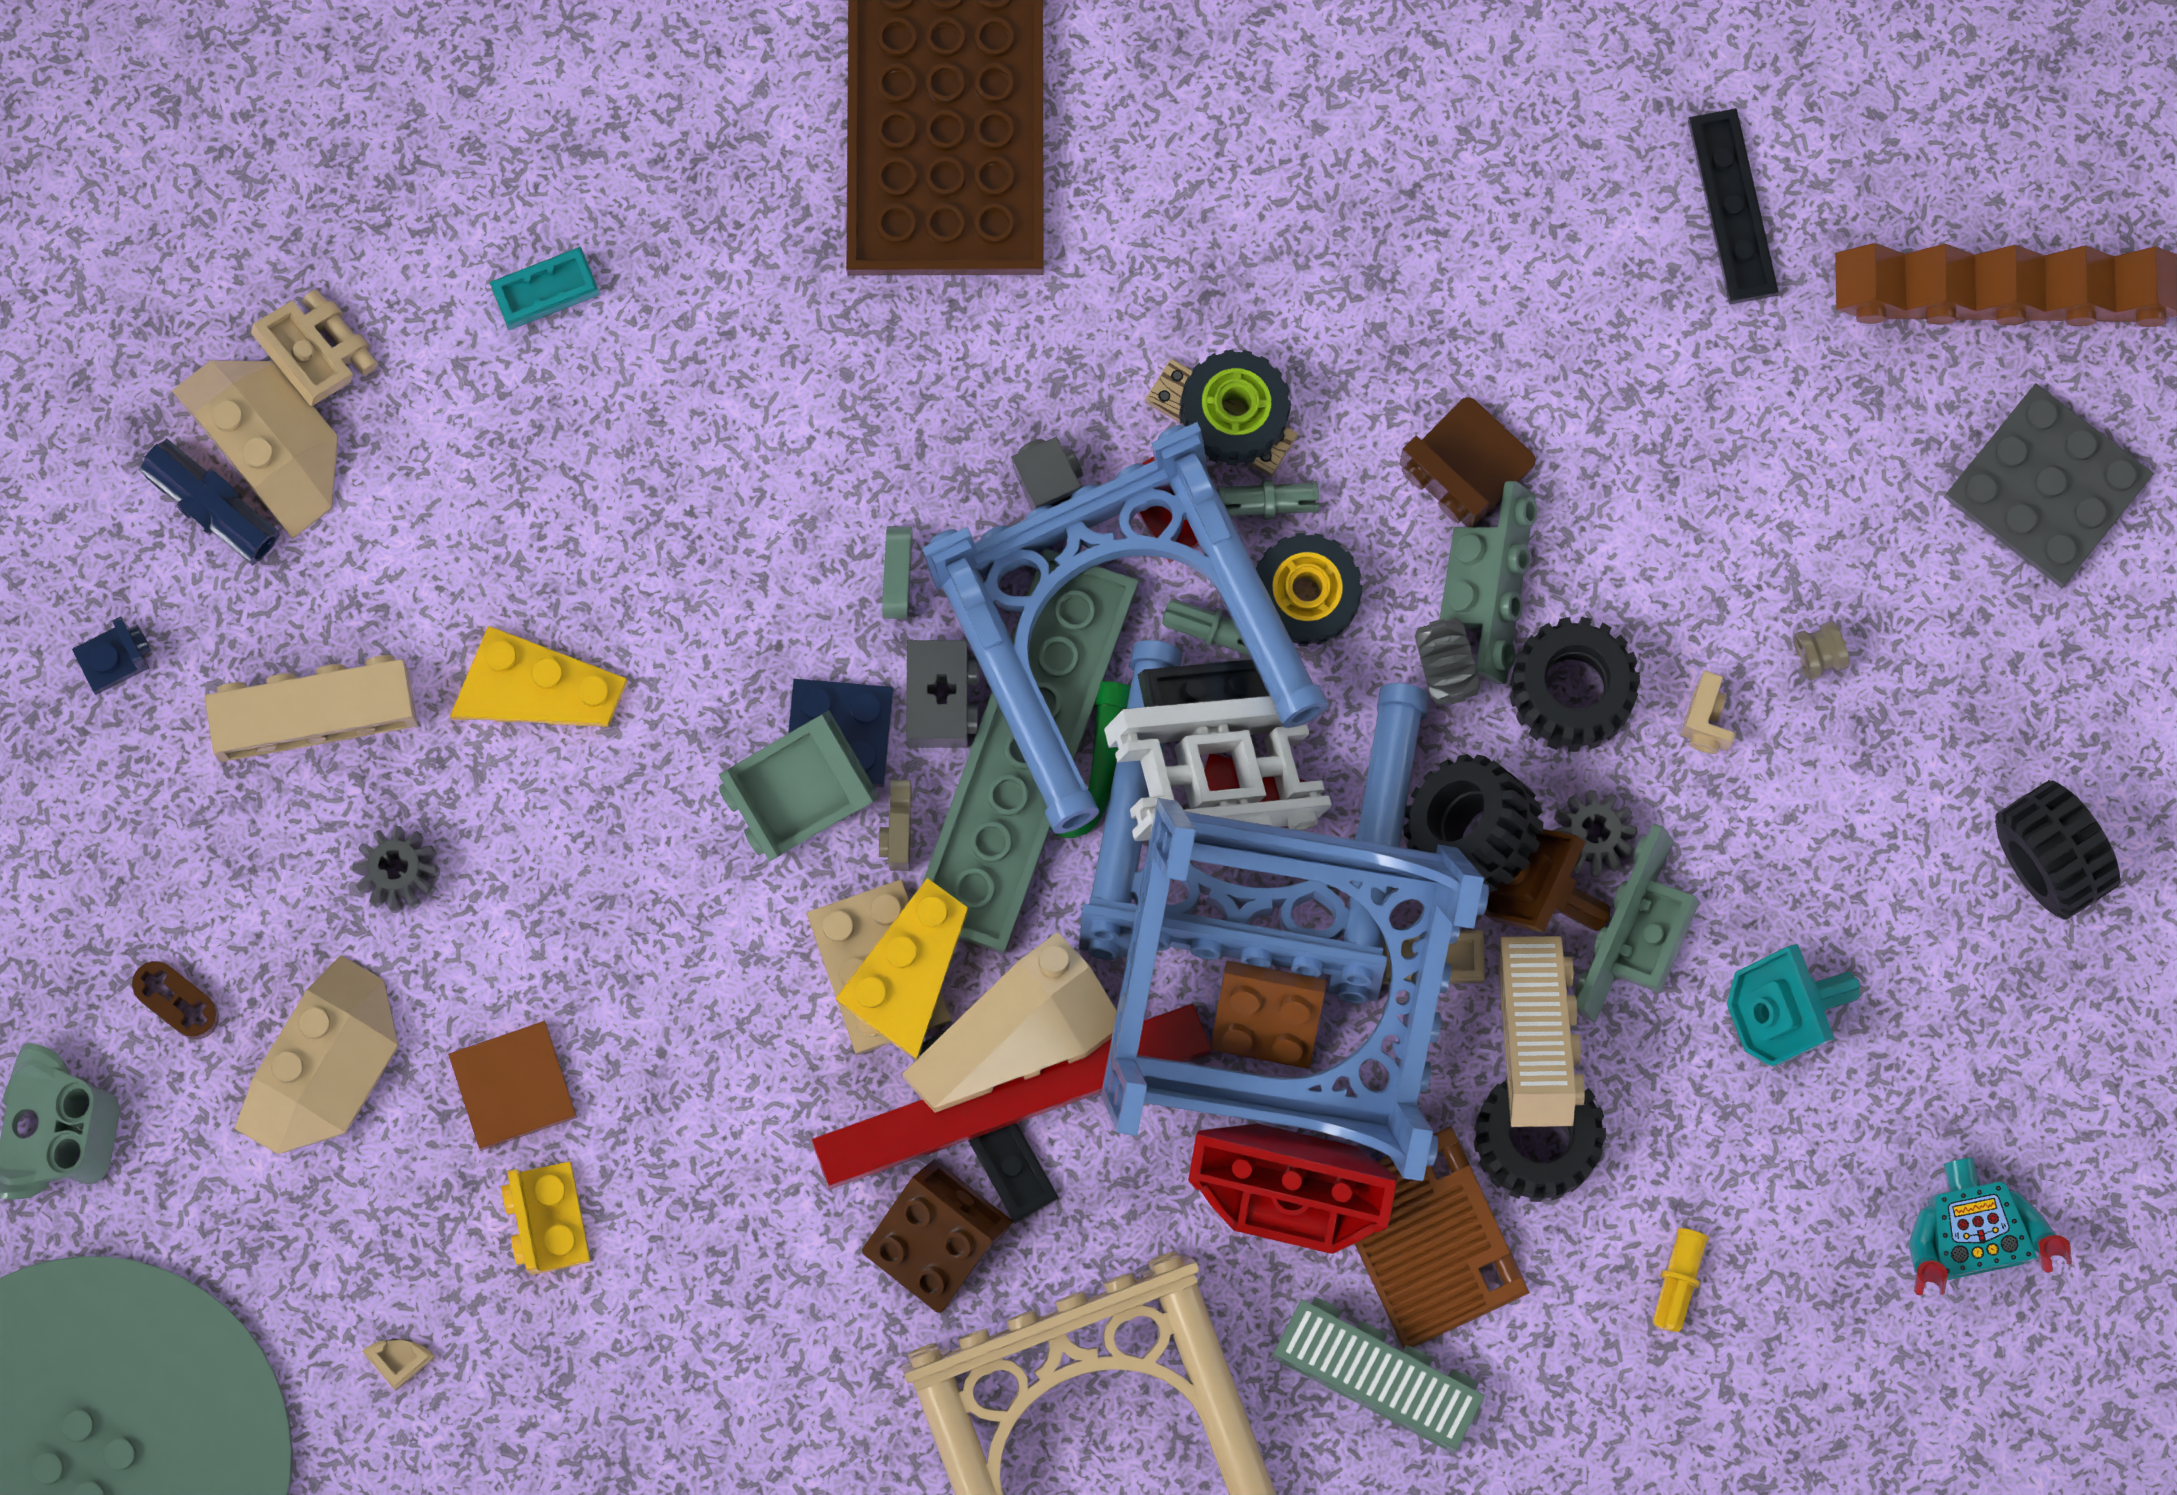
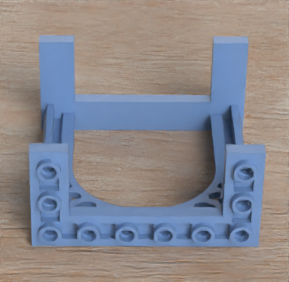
M1157 798L1101 1097L1116 1132L1138 1135L1144 1103L1324 1132L1372 1147L1389 1155L1403 1178L1423 1181L1426 1166L1433 1167L1435 1163L1438 1137L1433 1135V1130L1418 1109L1417 1102L1419 1092H1426L1430 1082L1431 1063L1426 1061L1429 1042L1436 1043L1440 1032L1441 1014L1436 1012L1439 993L1445 994L1449 987L1451 964L1445 963L1449 943L1456 944L1460 927L1474 929L1476 916L1485 913L1489 887L1488 884H1483L1484 877L1456 847L1438 845L1436 853L1186 812L1178 801ZM1190 860L1322 882L1347 893L1370 913L1386 941L1391 965V983L1386 1007L1380 1021L1368 1039L1353 1054L1328 1069L1298 1077L1267 1076L1137 1055L1170 880L1186 881ZM1350 881H1358L1361 883L1358 887H1356ZM1387 886L1397 888L1384 898L1382 904L1373 902L1371 897L1373 887L1382 890L1384 893H1386ZM1410 899L1419 900L1422 903V914L1414 924L1406 928H1395L1390 924V914L1399 903ZM1419 936L1411 947L1412 952L1415 954L1412 957L1402 956L1401 947L1403 941ZM1412 974L1411 981L1405 979ZM1401 990L1408 991L1407 1001L1404 1003L1396 1001V994ZM1398 1014L1404 1015L1403 1022L1397 1016ZM1388 1035H1395L1399 1040L1398 1042H1392V1048L1396 1054L1395 1061L1389 1054L1381 1050L1382 1042ZM1368 1059L1377 1060L1386 1067L1389 1081L1384 1089L1379 1091L1371 1090L1362 1083L1359 1069L1364 1061ZM1341 1076L1348 1077L1349 1084L1356 1095L1346 1094V1087L1332 1089L1334 1082ZM1320 1085L1321 1088L1320 1090L1310 1089L1311 1087Z

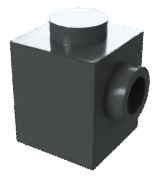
M1057 436L1047 441L1043 439L1031 441L1022 446L1018 454L1011 456L1014 473L1032 511L1043 505H1052L1054 507L1071 499L1072 494L1081 488L1078 478L1083 476L1079 461L1072 449L1064 452Z

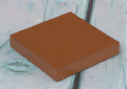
M545 1021L448 1054L480 1151L577 1118Z

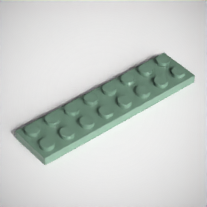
M1044 548L1042 556L1049 564L1051 573L1057 568L1054 559L1060 553ZM1098 566L1091 567L1080 573L1055 593L1039 615L1030 640L1029 659L1033 677L1074 762L1094 709L1100 681L1105 679L1138 587L1137 579ZM1038 570L1035 572L1027 596L1032 595L1040 581L1041 574ZM1021 613L1020 616H1019L1017 625H1016V627H1015L1013 636H1012V638H1011L1012 641H1013V643H1014V645H1015V639H1016V632H1017V628H1018V623H1019V620H1020V617H1021L1022 613ZM993 692L988 701L922 884L928 878L968 907V914L959 937L960 940L1005 955L1051 826L1045 816L1047 806Z

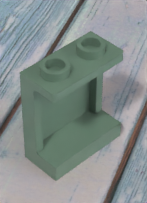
M830 710L719 774L723 782L719 786L723 800L731 811L735 812L739 809L749 826L744 829V833L750 846L757 855L760 856L764 853L769 861L776 859L786 851L850 814L866 807L880 797Z

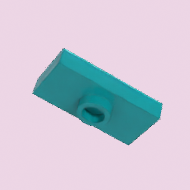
M581 246L489 282L508 331L600 295Z

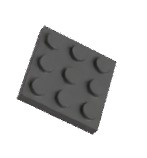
M2035 383L1943 498L2062 589L2154 473Z

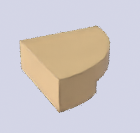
M402 1339L378 1341L362 1351L395 1391L435 1358L422 1345Z

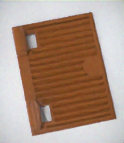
M1452 1126L1433 1134L1438 1137L1437 1153L1440 1151L1443 1153L1451 1170V1174L1437 1180L1432 1167L1426 1166L1423 1181L1406 1179L1401 1176L1389 1155L1377 1160L1378 1163L1398 1177L1388 1228L1378 1233L1374 1232L1355 1243L1403 1349L1406 1345L1414 1348L1530 1293ZM1494 1263L1504 1285L1489 1291L1479 1269Z

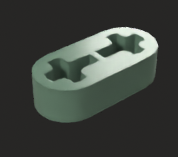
M887 526L882 599L883 619L908 620L913 539L912 527Z

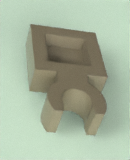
M890 780L889 827H880L879 857H888L890 871H910L911 780Z

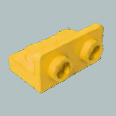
M569 1161L520 1172L518 1169L507 1171L509 1184L501 1185V1192L507 1216L516 1215L519 1234L511 1235L516 1264H525L527 1272L530 1275L591 1263L572 1163Z

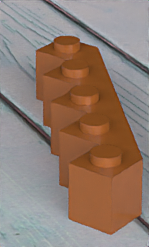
M1872 243L1835 253L1836 310L1856 316V321L1864 324L1881 323L1886 321V319H1926V322L1936 325L1950 324L1956 320H1996L2000 325H2019L2026 321H2066L2071 326H2089L2095 324L2096 321L2136 322L2141 327H2157L2166 324V318L2177 316V254L2157 246L2113 256L2087 245L2042 255L2016 244L1979 254H1972L1948 244H1941L1905 254L1886 246Z

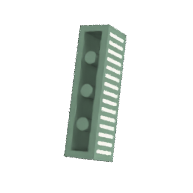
M1314 1297L1311 1304L1301 1299L1273 1352L1272 1359L1455 1454L1485 1395L1476 1391L1479 1383L1451 1369L1447 1376L1430 1367L1433 1359L1411 1346L1406 1345L1403 1351H1400L1384 1343L1387 1334L1370 1324L1360 1321L1356 1328L1339 1319L1342 1311L1322 1299Z

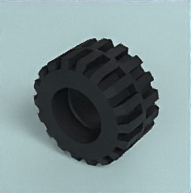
M1570 617L1560 618L1556 626L1552 627L1550 623H1547L1540 627L1538 634L1535 637L1531 635L1524 643L1511 675L1510 686H1512L1510 700L1512 707L1516 706L1518 710L1517 720L1521 726L1526 723L1531 728L1529 735L1536 741L1541 736L1549 741L1547 747L1555 750L1558 749L1559 744L1568 746V752H1579L1581 746L1588 745L1589 750L1599 747L1602 740L1606 738L1611 740L1617 735L1620 727L1625 725L1638 696L1637 689L1640 684V672L1635 671L1638 661L1634 652L1628 654L1625 649L1628 642L1621 634L1616 639L1610 635L1612 627L1603 622L1600 628L1591 626L1592 618L1581 617L1579 623H1571ZM1563 660H1579L1589 664L1598 672L1603 681L1604 692L1602 698L1595 705L1583 709L1569 708L1560 704L1551 696L1545 683V677L1549 668Z
M1468 754L1459 755L1456 763L1447 759L1439 764L1440 770L1436 773L1430 770L1423 777L1426 781L1421 788L1415 787L1411 794V797L1414 798L1413 804L1406 806L1405 817L1409 819V822L1403 826V834L1410 840L1406 846L1408 849L1436 853L1438 845L1456 847L1484 877L1483 884H1488L1489 892L1496 891L1501 881L1508 885L1515 880L1514 873L1519 868L1524 871L1531 863L1527 860L1529 854L1537 852L1540 842L1536 840V835L1543 832L1544 823L1537 818L1543 813L1541 805L1534 799L1536 795L1528 786L1496 761H1491L1486 756L1477 754L1473 759ZM1483 811L1478 825L1471 833L1463 837L1470 821Z
M2048 780L1996 813L1995 824L1998 839L2010 865L2030 894L2055 916L2067 920L2119 887L2121 878L2117 858L2104 831L2081 800L2058 782Z
M1506 1077L1504 1082L1500 1085L1497 1084L1491 1090L1480 1109L1475 1123L1476 1137L1474 1148L1475 1152L1479 1153V1164L1483 1172H1489L1492 1176L1491 1182L1497 1188L1503 1186L1510 1191V1196L1517 1199L1520 1196L1529 1197L1530 1202H1541L1544 1198H1551V1200L1559 1199L1565 1193L1576 1190L1589 1177L1599 1162L1603 1153V1142L1606 1140V1128H1603L1602 1125L1604 1114L1601 1106L1597 1108L1593 1101L1596 1096L1588 1088L1585 1090L1584 1105H1575L1573 1126H1567L1570 1139L1565 1153L1553 1162H1533L1519 1154L1510 1139L1509 1130L1511 1122Z

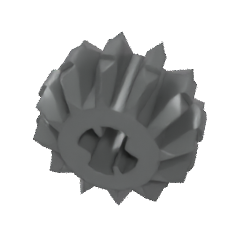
M1443 618L1429 622L1427 626L1417 628L1415 640L1431 699L1439 706L1450 702L1451 705L1466 701L1465 698L1476 696L1479 692L1480 684L1463 623L1457 618L1445 621Z
M1589 790L1586 796V806L1578 797L1573 795L1567 801L1570 812L1565 810H1558L1556 812L1554 820L1563 827L1552 831L1577 835L1586 842L1573 869L1574 873H1579L1584 862L1587 861L1590 862L1592 877H1599L1602 871V860L1608 869L1615 872L1621 866L1617 855L1622 857H1630L1634 848L1625 840L1636 837L1638 833L1637 827L1621 825L1631 816L1632 811L1629 807H1626L1615 813L1612 810L1617 799L1615 795L1609 794L1604 805L1598 804L1597 792ZM1592 823L1599 824L1603 827L1601 836L1607 840L1603 842L1601 837H1599L1596 843L1586 840L1588 831L1582 826L1586 824L1587 828L1590 829Z
M401 826L394 827L392 839L387 841L381 830L375 831L373 833L374 839L379 845L373 849L368 844L362 843L358 849L369 860L358 861L353 864V871L356 874L365 876L356 884L357 889L361 894L372 892L369 902L375 908L383 905L387 897L388 906L392 913H399L401 898L403 897L406 898L412 909L418 908L420 904L414 892L419 889L425 895L431 896L435 891L433 886L423 878H435L440 875V868L435 864L428 863L437 855L436 850L432 845L421 847L424 837L418 831L412 833L406 841L405 833ZM400 858L408 869L405 874L399 871L401 877L393 880L385 870V867L387 865L393 867L394 865L391 861Z

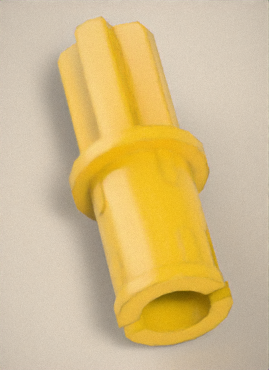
M1686 1228L1677 1229V1237L1667 1271H1661L1660 1277L1664 1279L1652 1320L1656 1327L1670 1332H1679L1683 1327L1693 1288H1699L1701 1283L1696 1278L1706 1243L1709 1241L1707 1235Z

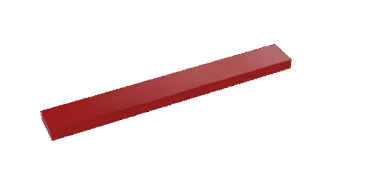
M1193 1003L1143 1021L1137 1055L1188 1062L1211 1053L1210 1044ZM1112 1038L1086 1058L1070 1064L1068 1060L1041 1069L1040 1075L1024 1080L1022 1076L994 1086L991 1093L935 1113L922 1099L811 1139L828 1189L842 1186L1101 1093Z

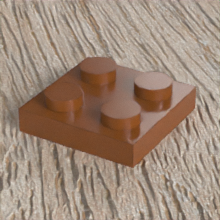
M1227 960L1210 1045L1211 1050L1309 1069L1327 980Z

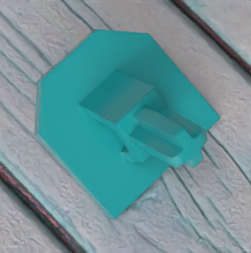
M1794 944L1736 971L1727 1000V1007L1744 1051L1773 1067L1834 1040L1835 1037L1825 1011L1858 1000L1861 996L1859 989L1861 985L1858 978H1855L1852 972H1844L1815 982L1814 978L1810 976L1799 945Z

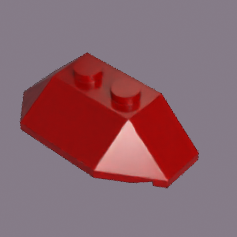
M1256 1123L1198 1130L1188 1181L1196 1190L1201 1191L1208 1203L1233 1231L1334 1254L1361 1241L1374 1232L1378 1233L1388 1228L1398 1177L1357 1146Z

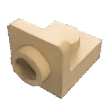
M1704 670L1698 679L1680 735L1690 739L1689 746L1708 754H1717L1719 749L1729 750L1736 733L1708 723L1709 720L1718 722L1727 694L1718 692L1723 677Z

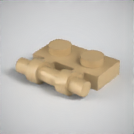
M318 289L309 292L302 300L310 310L309 313L304 315L292 300L253 323L251 330L253 337L310 406L315 405L350 384L353 373L345 365L346 363H353L362 375L371 373L378 366V362L368 351L370 344L360 333L354 334L341 318L343 315L342 310L334 301H327ZM326 330L338 345L332 348L318 331Z

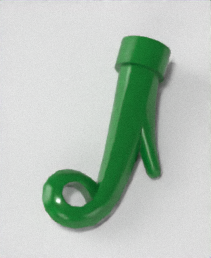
M1100 681L1099 691L1094 703V707L1097 708L1092 767L1088 791L1091 792L1099 813L1093 820L1082 827L1066 833H1054L1055 835L1062 838H1077L1087 834L1098 824L1104 814L1110 799L1117 762L1115 753L1119 750L1118 747L1109 748L1104 729L1123 709H1127L1131 686L1117 682Z

